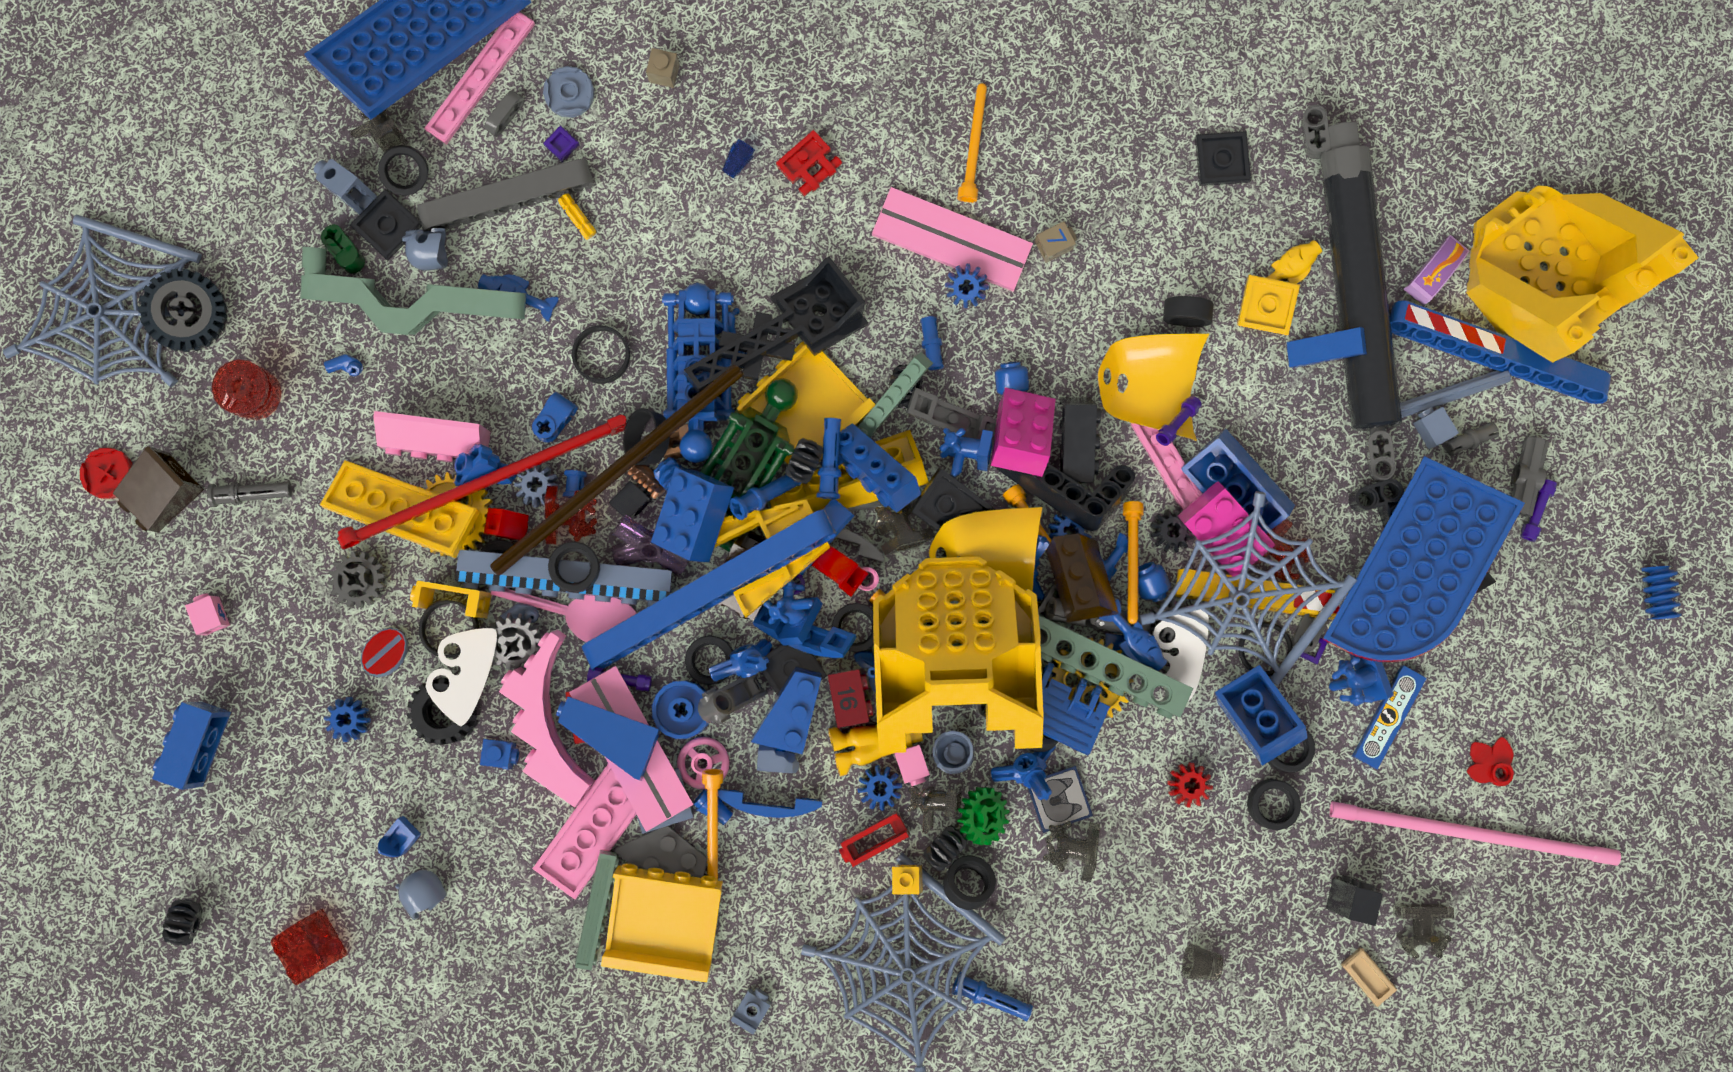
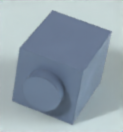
M1432 407L1418 414L1420 419L1413 423L1428 449L1434 448L1459 434L1444 407L1434 410Z

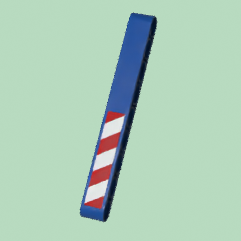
M1397 301L1392 305L1390 322L1393 334L1500 372L1509 371L1511 376L1591 404H1601L1608 399L1611 375L1604 370L1567 357L1552 363L1517 340L1408 301Z

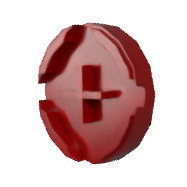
M99 448L90 452L86 456L88 458L84 463L82 462L80 467V481L83 488L93 496L101 499L117 498L113 492L133 466L131 459L124 452L114 448Z

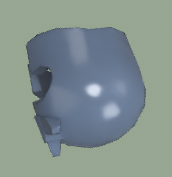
M431 228V231L425 232L421 229L405 232L406 235L402 237V240L406 241L405 254L412 266L422 271L438 270L447 267L445 228Z
M957 731L944 732L935 740L932 750L936 766L942 771L949 774H959L966 771L972 765L975 758V747L971 739L964 733Z
M419 870L411 873L401 884H396L395 886L398 889L399 900L412 920L419 918L417 912L427 908L429 911L432 910L447 896L438 876L428 870Z

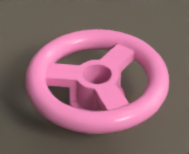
M697 737L687 742L680 750L677 768H679L685 783L693 788L704 790L705 784L702 783V771L712 769L713 764L722 761L720 770L723 771L724 780L729 770L730 761L725 747L719 741L710 737ZM709 745L715 748L719 754L709 756L706 753H698L694 747ZM687 755L692 758L691 767L697 773L696 780L686 771L685 759ZM701 758L707 760L706 768H701L698 765Z

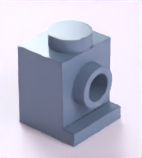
M749 988L732 1015L731 1021L754 1035L771 1006V1001L768 1000L769 995L758 988H755L754 991ZM754 1006L757 1009V1013L751 1015L748 1013L747 1008Z

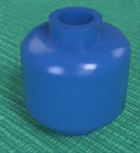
M1021 362L1001 363L1000 368L995 371L997 393L1003 395L1005 388L1027 392L1029 390L1027 367L1022 366Z
M1148 562L1139 566L1138 593L1143 600H1152V602H1158L1166 598V592L1171 588V582L1163 566L1154 564V562Z

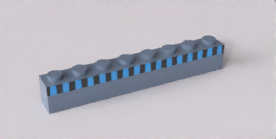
M460 550L458 553L455 581L462 583V588L478 589V585L489 586V591L505 592V587L516 588L515 593L531 595L532 590L542 591V596L558 597V593H568V598L584 600V596L588 595L595 596V601L611 602V598H619L622 604L637 605V600L648 601L647 606H651L670 595L672 571L599 564V576L593 586L583 592L571 593L562 590L552 581L548 571L549 558L523 556L502 575H497L492 571L490 564L502 554ZM560 560L558 565L559 574L567 582H581L589 574L590 563Z

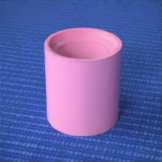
M861 566L860 568L870 573L871 581L866 586L860 585L858 589L870 591L877 586L879 576L874 569Z

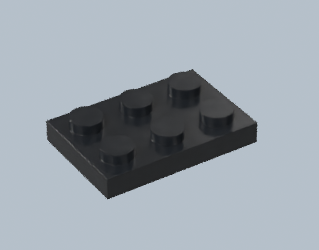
M938 468L909 511L938 532L943 524L953 518L996 509L942 468Z

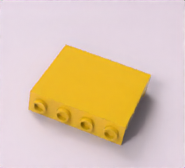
M802 341L795 348L794 351L796 353L793 355L792 361H780L775 367L777 371L772 376H764L757 383L756 386L758 388L752 394L748 392L738 401L737 411L741 414L747 408L752 407L762 413L767 405L765 391L770 382L778 378L788 379L795 384L798 390V399L791 409L781 411L775 422L787 428L789 443L794 445V448H796L798 441L802 438L813 440L823 447L824 418L841 419V432L852 423L857 427L876 404L870 398L867 399L823 351L814 356ZM789 455L785 458L784 461L787 463V465L792 455Z
M634 864L618 865L613 874L615 882L606 949L602 956L601 966L707 982L712 963L723 881H718L713 876L698 878L691 877L686 872H675V874L665 873L660 868L645 870L639 869Z

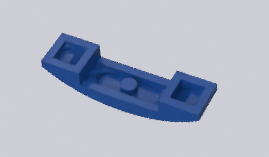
M764 606L753 621V625L778 640L785 623L781 619H777L774 624H769L768 620L771 616L769 615V609ZM812 625L803 644L788 646L817 656L844 658L855 641L856 634L836 627H832L828 631Z
M718 789V797L730 806L743 812L763 817L784 818L803 815L821 808L823 801L796 797L795 807L743 802L745 791Z

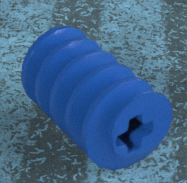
M1670 566L1641 568L1642 572L1650 574L1642 578V582L1651 584V586L1643 589V592L1652 594V596L1644 599V603L1652 605V607L1645 609V613L1653 615L1652 618L1647 620L1673 619L1682 616V613L1673 611L1674 608L1681 606V603L1672 600V598L1679 596L1680 592L1671 590L1672 587L1679 585V582L1670 580V577L1678 574V571L1669 569Z

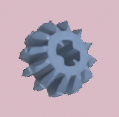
M541 465L534 467V471L532 468L526 470V475L523 473L517 474L522 479V482H515L514 486L522 488L516 493V496L519 498L524 497L523 504L528 505L532 502V506L538 508L540 500L544 506H548V496L554 500L557 498L551 491L560 489L558 484L553 483L558 479V476L556 474L550 475L551 468L548 466L542 470ZM538 480L542 487H538L537 492H535L536 490L531 488V486L536 484Z

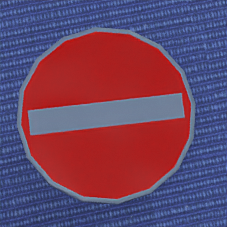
M393 628L384 629L374 634L365 644L361 654L363 670L374 677L387 676L397 670L408 652L406 636L398 629Z

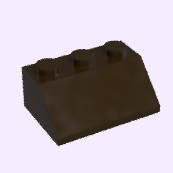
M1079 533L1053 537L1046 552L1066 621L1073 622L1117 615L1118 609L1097 541Z

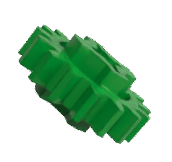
M976 787L975 791H968L969 799L962 798L964 808H958V811L962 813V817L957 819V822L963 823L960 832L967 833L966 840L973 841V844L991 845L992 841H999L998 833L1005 834L1003 824H1009V821L1005 819V815L1010 813V811L1004 809L1007 800L1000 799L1002 796L1001 792L995 791L994 788Z

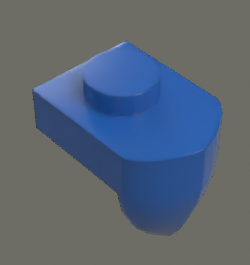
M405 816L399 817L379 840L378 853L387 857L402 856L408 852L421 833Z

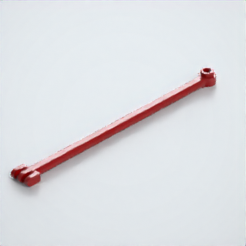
M624 415L615 416L608 419L607 423L362 528L354 530L353 526L343 528L338 531L339 537L337 540L342 549L351 548L365 539L610 434L611 436L624 431L627 419Z

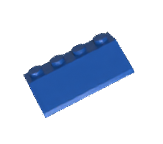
M1226 428L1181 467V470L1202 493L1218 481L1249 515L1254 511L1253 500L1255 492L1266 493L1264 506L1260 508V514L1265 524L1271 530L1289 517L1295 507V504ZM1258 519L1257 525H1258L1265 533H1268V532L1263 528V526L1261 525V523H1260V521H1259V519Z

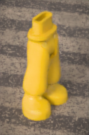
M877 725L854 727L846 734L842 733L837 727L828 728L834 752L846 747H855L853 751L834 754L840 777L847 775L853 764L864 766L882 757L894 754L879 753ZM922 733L906 734V749L913 747L912 744L922 742Z

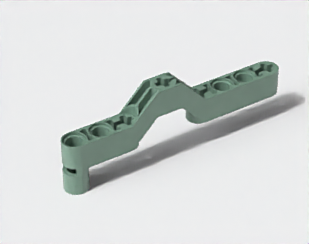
M302 246L304 275H301L300 299L358 304L382 333L415 335L440 312L525 319L526 293L427 284L426 293L409 308L391 307L375 288V279L326 275L327 249Z

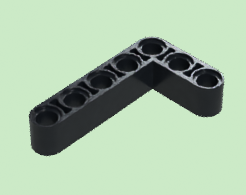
M1047 463L1042 477L995 467L999 472L1088 531L1098 530L1128 496L1136 478L1135 472L1131 467L1126 465L1116 466L1092 493L1049 463Z

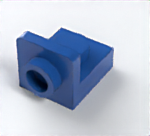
M483 739L480 765L506 770L513 769V764L517 765L519 749H516V742Z

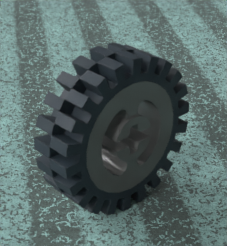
M172 269L171 273H166L165 271L160 273L161 277L157 279L153 277L150 280L152 282L150 286L146 285L144 287V295H140L139 301L141 306H138V312L141 314L140 321L144 325V329L154 340L171 350L190 352V350L199 351L203 346L208 347L211 345L212 340H217L220 337L218 334L221 330H224L225 320L227 321V305L222 293L210 279L202 276L201 273L196 271L194 273L188 269H183V271ZM178 295L177 298L170 302V306L174 310H182L185 305L189 310L197 311L196 306L189 300L192 296L197 297L202 304L200 319L197 323L188 327L189 324L197 319V315L194 312H184V316H182L177 311H169L171 316L177 320L175 326L170 325L165 317V307L168 301Z

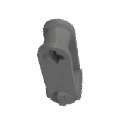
M757 674L747 678H740L718 690L714 687L701 694L703 698L699 701L698 712L704 721L712 724L716 722L719 725L730 719V714L767 695L768 692L763 690L756 677Z

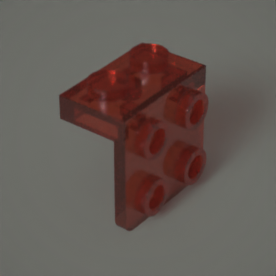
M323 908L301 919L271 939L273 951L280 959L287 976L294 985H299L348 955Z

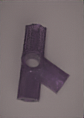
M623 515L612 532L614 536L624 541L612 546L611 551L616 565L627 566L640 561L657 562L675 575H681L690 561L651 543L655 529H647L627 515Z

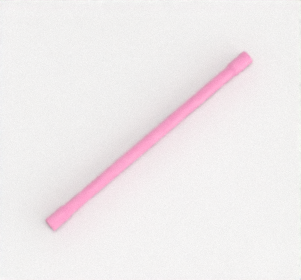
M1334 801L1330 805L1329 815L1333 818L1365 821L1588 859L1593 862L1618 866L1621 861V853L1616 849L1598 846L1590 847L1384 812Z

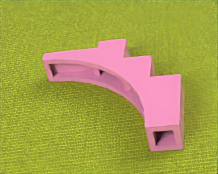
M555 630L550 634L548 632L545 633L538 643L541 648L536 655L532 654L524 664L526 670L519 667L513 671L509 670L501 680L503 686L499 692L523 708L513 719L515 726L511 730L513 734L535 748L530 751L524 760L527 765L523 772L573 807H576L595 780L583 771L566 751L557 734L551 714L549 695L551 672L556 655L566 637L561 631Z

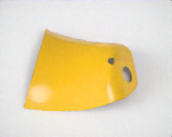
M1209 334L1143 335L1125 338L1113 343L1109 347L1098 371V384L1103 408L1113 417L1160 430L1163 425H1169L1181 411V406L1185 399L1191 396L1198 361ZM1106 368H1109L1111 372V380L1108 385L1104 382V371ZM1120 374H1125L1128 379V386L1124 393L1118 391L1117 383ZM1189 416L1177 430L1176 435L1197 441L1193 430L1192 417Z
M1042 507L982 511L953 518L943 524L936 534L929 549V557L936 558L937 549L940 547L945 549L946 558L980 556L987 561L989 567L995 571L1001 570L1016 580V585L1025 591L1029 589L1033 592L1035 556Z

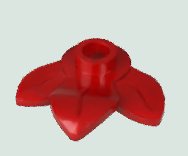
M1500 737L1492 747L1480 742H1473L1471 744L1470 756L1474 764L1466 770L1470 778L1481 784L1490 782L1495 786L1508 785L1514 776L1511 766L1514 753L1509 742L1505 738ZM1498 768L1503 771V775L1500 778L1495 774Z

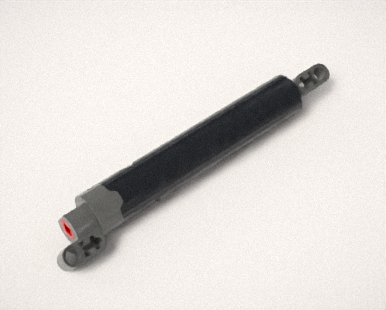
M1312 105L1305 110L1302 119L1304 150L1309 158L1320 159L1326 213L1330 224L1328 231L1340 331L1362 327L1365 334L1367 354L1343 358L1351 428L1355 431H1370V437L1366 441L1368 471L1373 480L1381 482L1391 478L1396 471L1393 440L1391 435L1386 432V429L1399 426L1402 423L1379 221L1376 217L1377 204L1370 148L1360 146L1357 122H1343L1328 126L1326 110L1320 105ZM1317 116L1321 119V122L1312 124L1308 121V118ZM1316 134H1318V144L1321 145V148H1316V145L1313 144ZM1377 438H1380L1381 442H1385V445L1381 448L1382 456L1374 459V456L1379 454V448L1377 445H1373ZM1376 464H1386L1389 468L1388 475H1379L1375 470Z

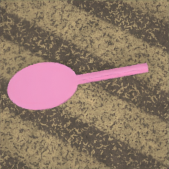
M505 588V592L491 591V595L564 615L570 630L586 643L637 614L630 605L622 604L621 600L617 598H611V602L595 601V596L585 595L584 600L575 599L567 606L532 595L515 593V590Z

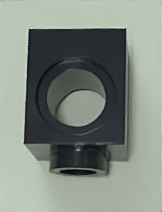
M629 481L608 503L631 523L652 500L647 497L650 492L642 484L637 483L635 485L632 481Z

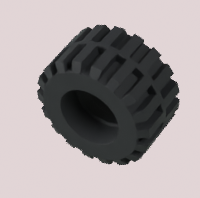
M434 679L432 682L433 688L437 692H444L449 687V679ZM426 683L421 684L418 687L420 690L414 691L411 695L414 699L412 702H408L407 707L411 708V713H407V719H412L413 723L409 725L412 730L416 729V736L424 738L425 742L429 744L444 745L462 741L466 735H470L473 732V726H477L479 722L476 718L477 715H480L481 709H477L476 705L471 717L463 726L453 722L448 727H441L432 718L431 708L434 702L427 693Z

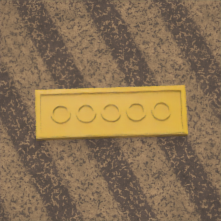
M344 460L320 506L369 525L439 494ZM454 501L385 532L456 558L480 511L477 508Z

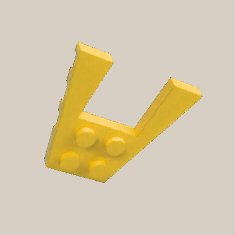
M807 499L773 506L774 508L752 511L743 520H739L733 517V515L724 517L715 547L758 526H761L768 539L812 514L813 511ZM824 543L786 566L734 591V596L743 615L748 617L828 550L830 548L829 543Z

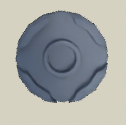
M565 66L558 68L552 72V75L544 83L543 95L546 104L555 114L561 117L573 118L582 115L590 108L594 101L595 90L592 81L586 73L577 67Z

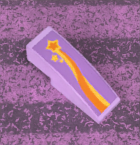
M1449 235L1419 269L1404 290L1424 306L1432 300L1469 253V250L1453 236Z

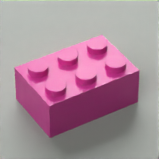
M1009 388L1004 389L998 406L991 466L1043 476L1051 453L1055 398Z
M1218 481L1178 515L1181 521L1200 541L1215 538L1230 531L1249 516ZM1252 519L1230 536L1204 546L1207 549L1237 540L1250 531ZM1257 525L1256 532L1260 539L1273 548L1275 546L1274 542ZM1254 537L1253 548L1263 556L1268 551ZM1248 538L1226 549L1210 553L1213 556L1240 549L1247 546ZM1245 551L1218 559L1217 561L1221 565L1233 564L1244 559ZM1251 552L1249 563L1253 565L1259 559ZM1243 564L1226 569V571L1234 577L1241 573Z

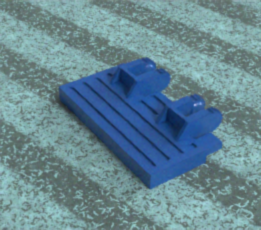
M1048 662L1042 674L1043 735L1088 756L1092 751L1110 706L1099 702L1095 712L1093 711L1102 687L1096 685L1093 688L1086 705L1079 701L1087 686V680L1081 678L1071 700H1069L1068 697L1072 688L1054 679H1051L1047 689L1045 688L1054 668V664Z

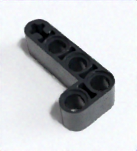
M1388 479L1353 491L1348 501L1350 507L1356 512H1365L1377 508L1385 528L1405 491L1398 480ZM1385 486L1392 490L1391 498L1385 496L1383 491ZM1361 493L1366 495L1368 499L1366 506L1362 505L1359 501Z

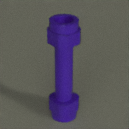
M1195 396L1185 399L1177 416L1169 425H1163L1156 435L1157 441L1164 446L1172 443L1176 439L1177 430L1189 416L1194 417L1199 412L1202 406L1201 401Z
M1545 479L1543 487L1538 491L1539 495L1535 503L1533 516L1530 517L1528 524H1523L1521 538L1536 542L1541 532V528L1538 526L1549 497L1555 494L1556 482Z
M589 667L587 682L606 671L598 667L595 668V671H592ZM621 674L627 686H634L636 690L650 692L652 676Z

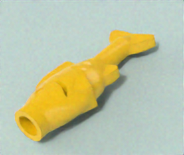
M1312 240L1310 243L1292 247L1282 255L1280 260L1271 264L1275 271L1266 278L1274 280L1287 279L1289 283L1295 284L1302 281L1310 272L1317 256L1322 253L1320 245L1315 240Z

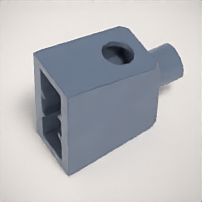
M330 159L328 162L321 160L316 163L314 167V172L317 174L316 180L359 215L377 197L359 178L333 159Z

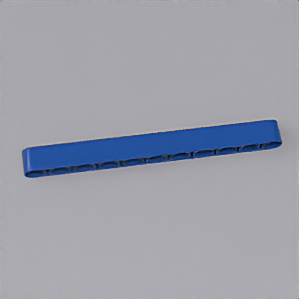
M819 510L806 516L582 645L581 648L591 670L595 671L597 667L603 669L733 596L734 591L786 566L833 539L837 533L826 511Z

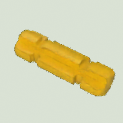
M565 193L562 195L558 202L563 210H566V214L577 229H580V233L586 240L592 238L596 234L595 228L591 223H588L587 217L578 205L574 204L575 201L570 194Z

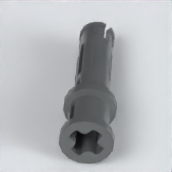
M290 481L241 485L240 483L232 482L230 485L216 486L215 484H209L207 487V499L210 507H217L218 504L228 503L236 506L243 501L292 497ZM274 490V492L255 493V491Z

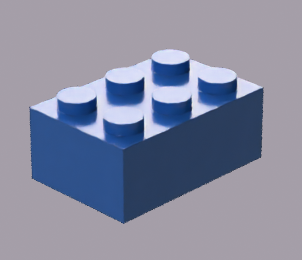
M675 467L651 543L689 561L710 562L734 487L696 470Z
M1260 665L1215 692L1218 705L1262 766L1307 739L1306 726Z
M181 702V705L174 711V723L171 731H168L164 737L162 754L154 763L152 779L181 790L203 787L231 712L205 702Z

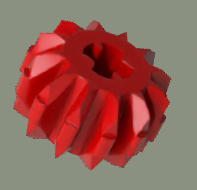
M1192 762L1188 763L1187 769L1183 764H1179L1180 774L1174 770L1170 772L1175 777V781L1167 780V785L1175 786V788L1168 791V794L1170 796L1177 795L1175 803L1180 804L1184 801V805L1187 808L1191 807L1192 801L1196 806H1201L1200 796L1208 800L1209 795L1204 791L1205 789H1213L1212 785L1205 784L1206 781L1211 779V775H1202L1205 768L1199 766L1195 769V764ZM1190 778H1192L1191 782H1195V787L1189 790L1185 788L1184 784L1185 782H1190Z

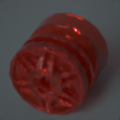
M237 359L227 362L218 369L212 382L213 397L218 405L224 410L246 420L257 421L267 418L275 412L281 401L282 391L280 383L273 373L248 360ZM245 386V389L240 390V387Z

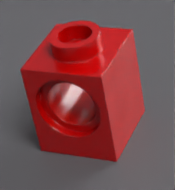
M488 508L483 534L520 540L527 533L529 515L505 509Z

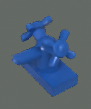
M948 428L943 429L945 443L939 448L942 451L940 457H954L950 474L952 477L955 478L962 472L965 457L977 461V470H988L993 444V431L982 430L981 438L975 439L963 437L962 435L966 432L964 428H960L956 433L951 432Z
M790 581L781 588L783 589V597L778 600L777 604L773 605L769 600L763 603L769 609V615L771 616L768 620L769 624H774L777 619H781L785 623L778 637L783 646L804 643L823 605L818 597L796 600L794 598V590L805 591V586L796 585Z
M1350 654V661H1339L1338 670L1332 674V678L1335 681L1329 684L1331 691L1351 688V695H1340V700L1343 702L1349 701L1355 706L1361 705L1364 702L1372 703L1394 696L1383 663L1366 660ZM1343 674H1345V676L1347 677V678H1343V679L1336 680V679H1338V678H1339L1341 675H1343Z

